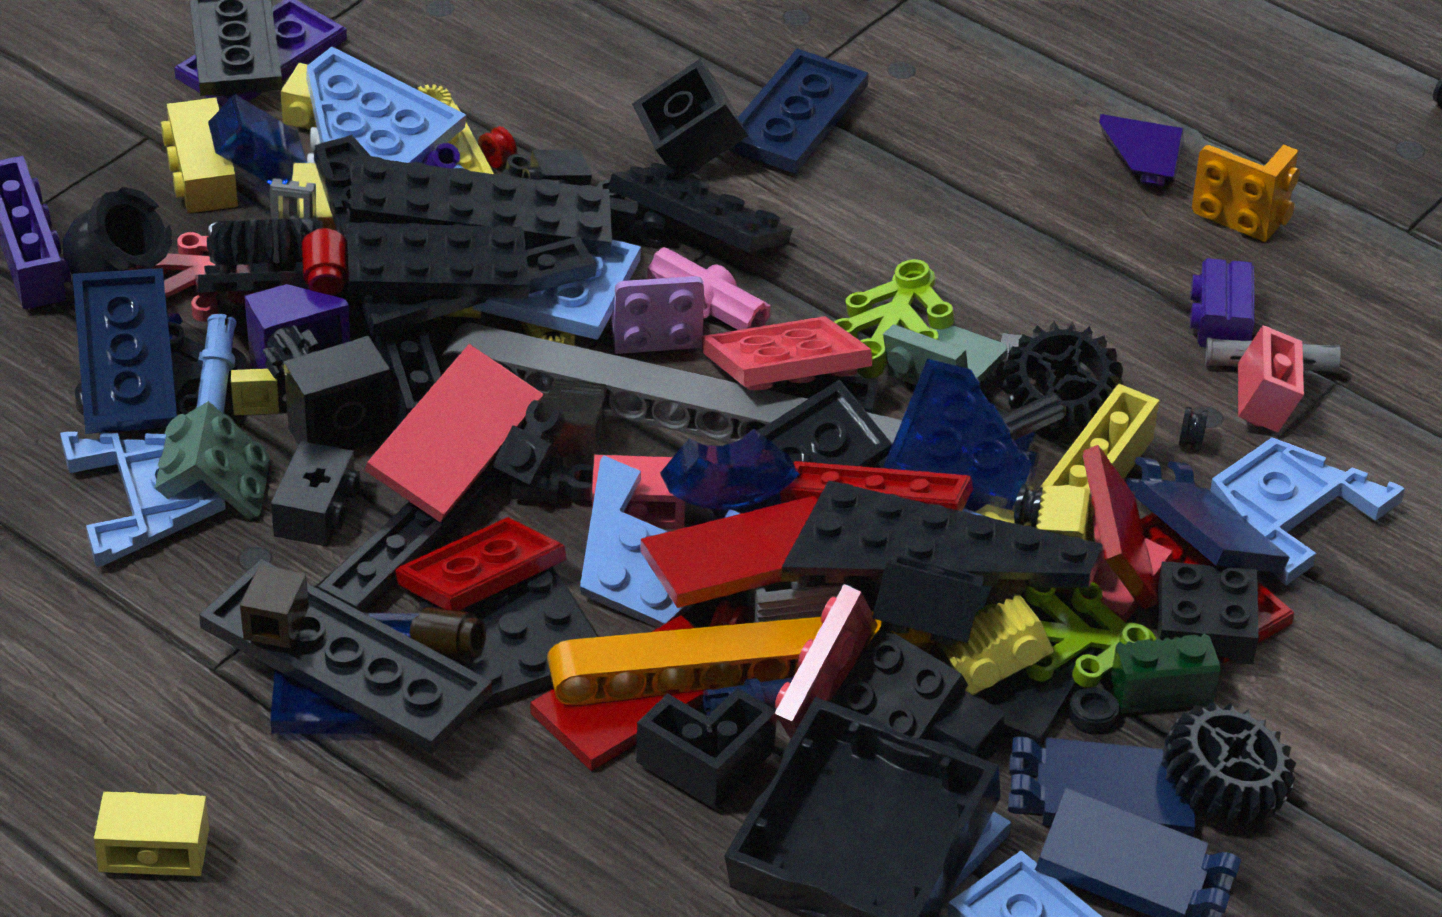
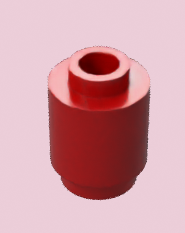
M328 228L317 229L309 233L302 241L304 281L308 285L309 290L331 296L336 295L343 290L344 284L348 280L346 239L341 233Z

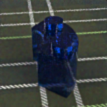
M755 429L750 431L741 440L724 446L703 445L689 438L660 472L669 493L689 504L719 510L738 509L760 503L782 491L800 474L789 455Z

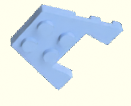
M78 432L60 433L62 449L69 473L118 465L133 516L86 525L88 540L96 567L104 566L226 509L225 499L203 480L196 482L169 499L155 489L159 471L158 462L162 456L166 439L165 434L146 433L145 440H121L118 433L101 432L100 439H79Z
M1272 437L1212 478L1210 491L1290 557L1283 573L1273 572L1281 583L1288 585L1313 567L1316 555L1313 550L1288 534L1289 530L1337 496L1342 497L1376 521L1402 502L1405 489L1390 481L1387 487L1368 481V473L1353 467L1344 472L1325 464L1326 457Z
M603 455L599 465L581 577V595L659 628L680 615L683 616L695 604L677 608L641 553V538L668 531L623 513L641 481V471ZM729 509L725 518L740 513Z

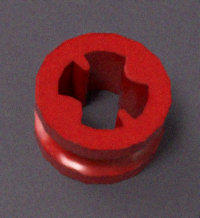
M498 126L492 129L490 133L479 136L478 145L492 168L497 169L503 166L509 156L518 154L513 136L504 127Z
M723 599L715 610L710 627L745 624L748 619V608L739 605L735 609L732 607L731 601Z

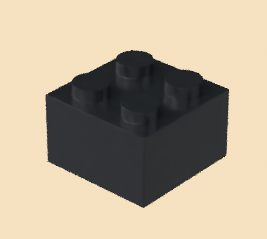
M701 58L632 103L656 152L667 166L675 170L674 175L682 179L698 171L703 165L748 137L724 90Z
M369 336L284 361L288 429L298 445L300 441L350 450L388 438L393 433L390 369Z

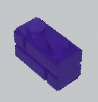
M1206 258L1202 262L1201 274L1192 275L1190 300L1198 301V303L1192 302L1190 313V328L1198 329L1197 343L1200 347L1206 348L1207 338L1251 341L1254 328V266L1252 262L1231 261L1228 264L1226 260Z

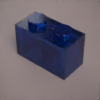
M236 94L208 121L215 153L270 185L273 179H282V184H286L293 176L294 163H307L298 131Z

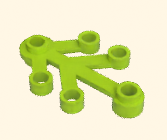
M916 259L904 261L896 267L891 282L865 292L852 293L846 298L847 314L850 318H841L834 321V323L857 339L858 331L879 324L872 338L860 340L871 348L872 366L858 368L857 372L860 376L875 378L884 372L888 361L883 333L893 324L897 326L902 324L908 330L939 340V334L935 329H946L953 325L955 321L953 306L943 301L932 289L935 285V275L926 262ZM894 297L892 302L873 309L872 304ZM914 298H917L927 309L928 323L932 328H929L911 307Z
M1091 582L1089 588H1075L1071 603L1079 612L1088 613L1103 629L1091 628L1054 595L1056 588L1030 587L1028 585L1026 587V600L1030 604L1040 607L1057 622L1041 621L1049 641L1058 642V644L1052 647L1054 650L1053 654L1038 661L1047 667H1041L1035 663L1025 668L1027 675L1034 680L1046 681L1050 679L1055 669L1087 648L1094 647L1106 650L1097 657L1090 654L1080 656L1075 663L1072 676L1074 681L1080 686L1086 688L1095 687L1100 683L1101 677L1112 670L1115 648L1119 642L1126 644L1128 641L1135 643L1138 640L1149 639L1153 642L1156 640L1153 632L1147 627L1138 623H1125L1101 601L1103 596L1102 589L1094 582ZM1035 589H1041L1046 593L1038 592ZM1082 595L1089 596L1092 599H1086ZM986 605L976 612L975 617L978 618L980 612L987 613L989 607L995 609L997 605ZM1083 669H1089L1094 673H1087Z

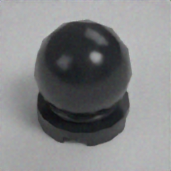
M121 187L118 191L106 192L93 203L91 209L84 211L74 218L63 238V258L68 262L71 274L151 269L166 258L172 245V230L170 224L166 228L164 227L161 217L155 211L159 207L157 202L140 190Z

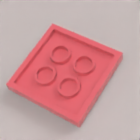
M826 316L701 336L703 353L749 390H766L773 386V382L785 380L791 383H808L814 381L816 375L831 373L833 376H851L857 373L858 368L872 366L871 348Z

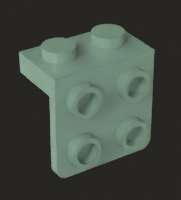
M894 324L883 333L889 376L960 402L1008 356L1006 344L953 325L946 329H935L939 334V340Z
M209 401L186 415L180 414L168 424L165 431L166 439L162 456L158 462L159 471L155 489L169 499L196 482L203 480L247 519L251 520L259 516L270 464V457L265 448L260 443L251 439L235 425L228 415L223 414Z

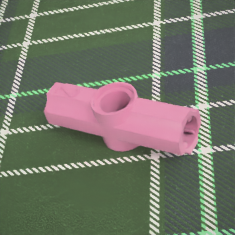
M663 247L654 254L651 264L647 267V279L689 276L702 278L704 284L703 319L712 315L735 329L742 330L765 326L770 318L771 305L737 287L734 277L723 266L712 265L705 269L678 253Z

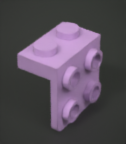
M689 276L618 282L615 285L614 311L609 318L615 354L702 348L701 336H703L704 284L702 278Z

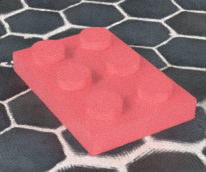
M845 584L838 596L831 597L825 605L821 616L822 626L814 640L809 639L805 643L799 655L798 665L800 667L792 682H786L777 695L775 715L790 739L793 737L815 697L828 702L831 701L866 649L878 626L876 620L872 619L873 614L862 592Z

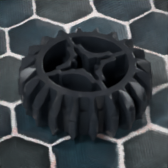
M316 218L214 222L208 226L207 251H209L210 262L215 265L303 262L302 241L309 233L323 228V222Z
M1053 321L1048 332L1037 325L1033 330L1032 337L1022 334L1018 347L1012 346L1008 353V361H1006L1003 367V376L1005 377L1003 391L1005 395L1009 396L1008 404L1010 409L1016 410L1051 393H1057L1065 404L1066 415L1064 418L1047 426L1050 427L1053 437L1058 434L1059 428H1066L1070 436L1073 437L1076 434L1077 426H1081L1084 429L1116 386L1124 384L1122 381L1123 366L1122 363L1117 362L1118 354L1116 348H1106L1107 340L1105 335L1092 339L1093 331L1090 326L1082 332L1076 331L1073 321L1067 326V329H1059L1057 323ZM1080 363L1086 365L1094 373L1097 380L1091 378V373L1084 370ZM1028 377L1036 380V385L1046 391V395L1036 390Z
M1211 701L1205 708L1195 705L1191 711L1183 713L1175 721L1164 740L1165 745L1162 749L1163 759L1161 765L1167 769L1165 780L1176 784L1175 796L1187 797L1191 801L1190 809L1200 807L1206 811L1208 819L1217 815L1222 818L1227 826L1234 820H1237L1246 827L1254 820L1262 823L1271 814L1274 815L1277 810L1281 809L1293 788L1296 762L1289 756L1291 747L1280 743L1281 732L1270 731L1266 728V719L1257 721L1250 717L1249 709L1240 713L1236 712L1231 703L1221 709Z

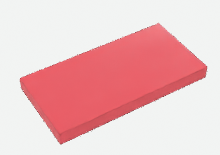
M468 344L369 459L364 471L441 523L499 453L512 426L520 428L525 422L526 410L533 400L541 402L544 394L471 344Z

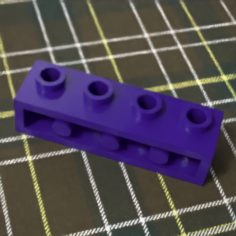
M19 156L0 160V244L24 310L66 301L64 283L71 282L68 262L63 256H59L61 255V247L56 229L50 230L52 224L48 206L46 203L40 204L42 203V194L37 177L31 178L24 157Z

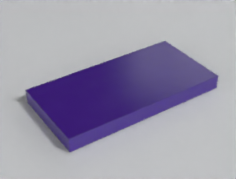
M283 0L272 7L282 80L290 76L299 63L308 65L330 47L335 48L347 40V30L345 27L297 0ZM193 55L174 67L175 79L200 93L196 55ZM244 92L224 96L208 95L206 97H216L219 105L231 111L238 109L261 93Z

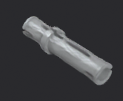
M1207 338L1206 366L1238 367L1239 360L1252 341ZM1303 344V370L1338 373L1341 355L1340 345Z

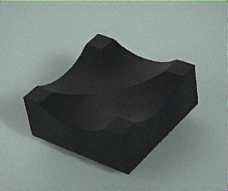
M1162 561L1158 583V639L1163 641L1167 637L1173 640L1175 636L1181 639L1185 635L1195 634L1201 637L1203 634H1206L1211 638L1216 655L1223 656L1236 663L1253 665L1259 638L1257 570Z
M881 625L830 702L879 720L886 726L904 735L930 740L932 725L966 690L968 683L960 672L894 632L883 628Z

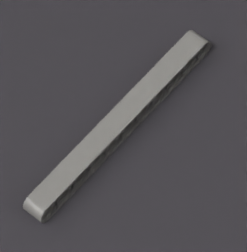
M474 323L460 324L456 328L440 358L441 368L445 372L467 345L471 344L543 393L542 400L732 444L739 443L807 400L806 398L771 390H749L740 383ZM867 412L893 444V453L871 467L888 468L913 457L919 441V434L915 427L903 420Z

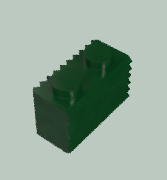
M1195 634L1185 635L1181 639L1175 636L1173 640L1166 637L1163 641L1156 638L1154 642L1149 639L1138 640L1135 643L1128 641L1126 644L1119 642L1115 648L1110 679L1112 694L1119 704L1118 712L1119 714L1208 705L1211 701L1214 702V698H1216V685H1218L1219 671H1221L1220 663L1211 638L1206 634H1203L1201 637Z

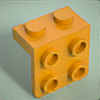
M1283 144L1269 162L1263 166L1214 146H1204L1199 152L1192 201L1193 212L1238 232L1267 242L1281 224L1286 225L1293 214L1295 203L1291 201V194L1300 176V169L1296 168L1299 150Z

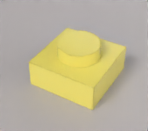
M268 369L231 370L234 415L279 414L278 379H275Z

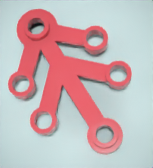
M187 232L180 235L177 239L179 254L168 253L166 258L151 268H163V275L168 272V269L184 270L164 280L166 298L196 284L195 275L205 274L204 266L215 265L210 262V256H202L204 251H207V237L209 236H201L195 232ZM237 265L236 273H249L248 265ZM228 291V298L234 303H245V296L253 294L254 291ZM217 292L198 293L192 299V316L196 320L207 322L209 316L218 314Z

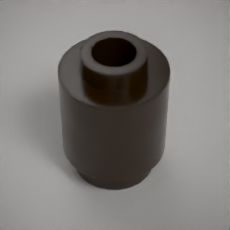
M426 607L420 612L419 616L413 619L410 626V638L449 659L466 661L470 657L476 658L482 653L486 640V627L484 621L475 618L472 613Z

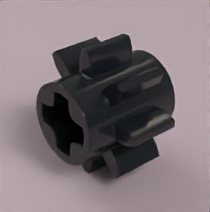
M296 326L280 328L269 337L267 348L262 350L267 358L265 365L272 376L277 379L284 375V361L317 352L316 348L319 346V343L309 329L301 334Z

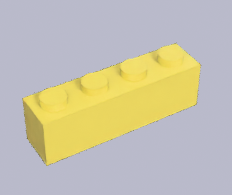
M1118 384L1040 488H1044L1047 485H1071L1086 487L1090 490L1083 460V451L1096 445L1100 446L1124 480L1135 465L1136 457H1141L1154 438L1159 399ZM1091 497V499H1090L1091 508H1092V513H1091V514H1095L1094 507H1093V502H1092V497Z

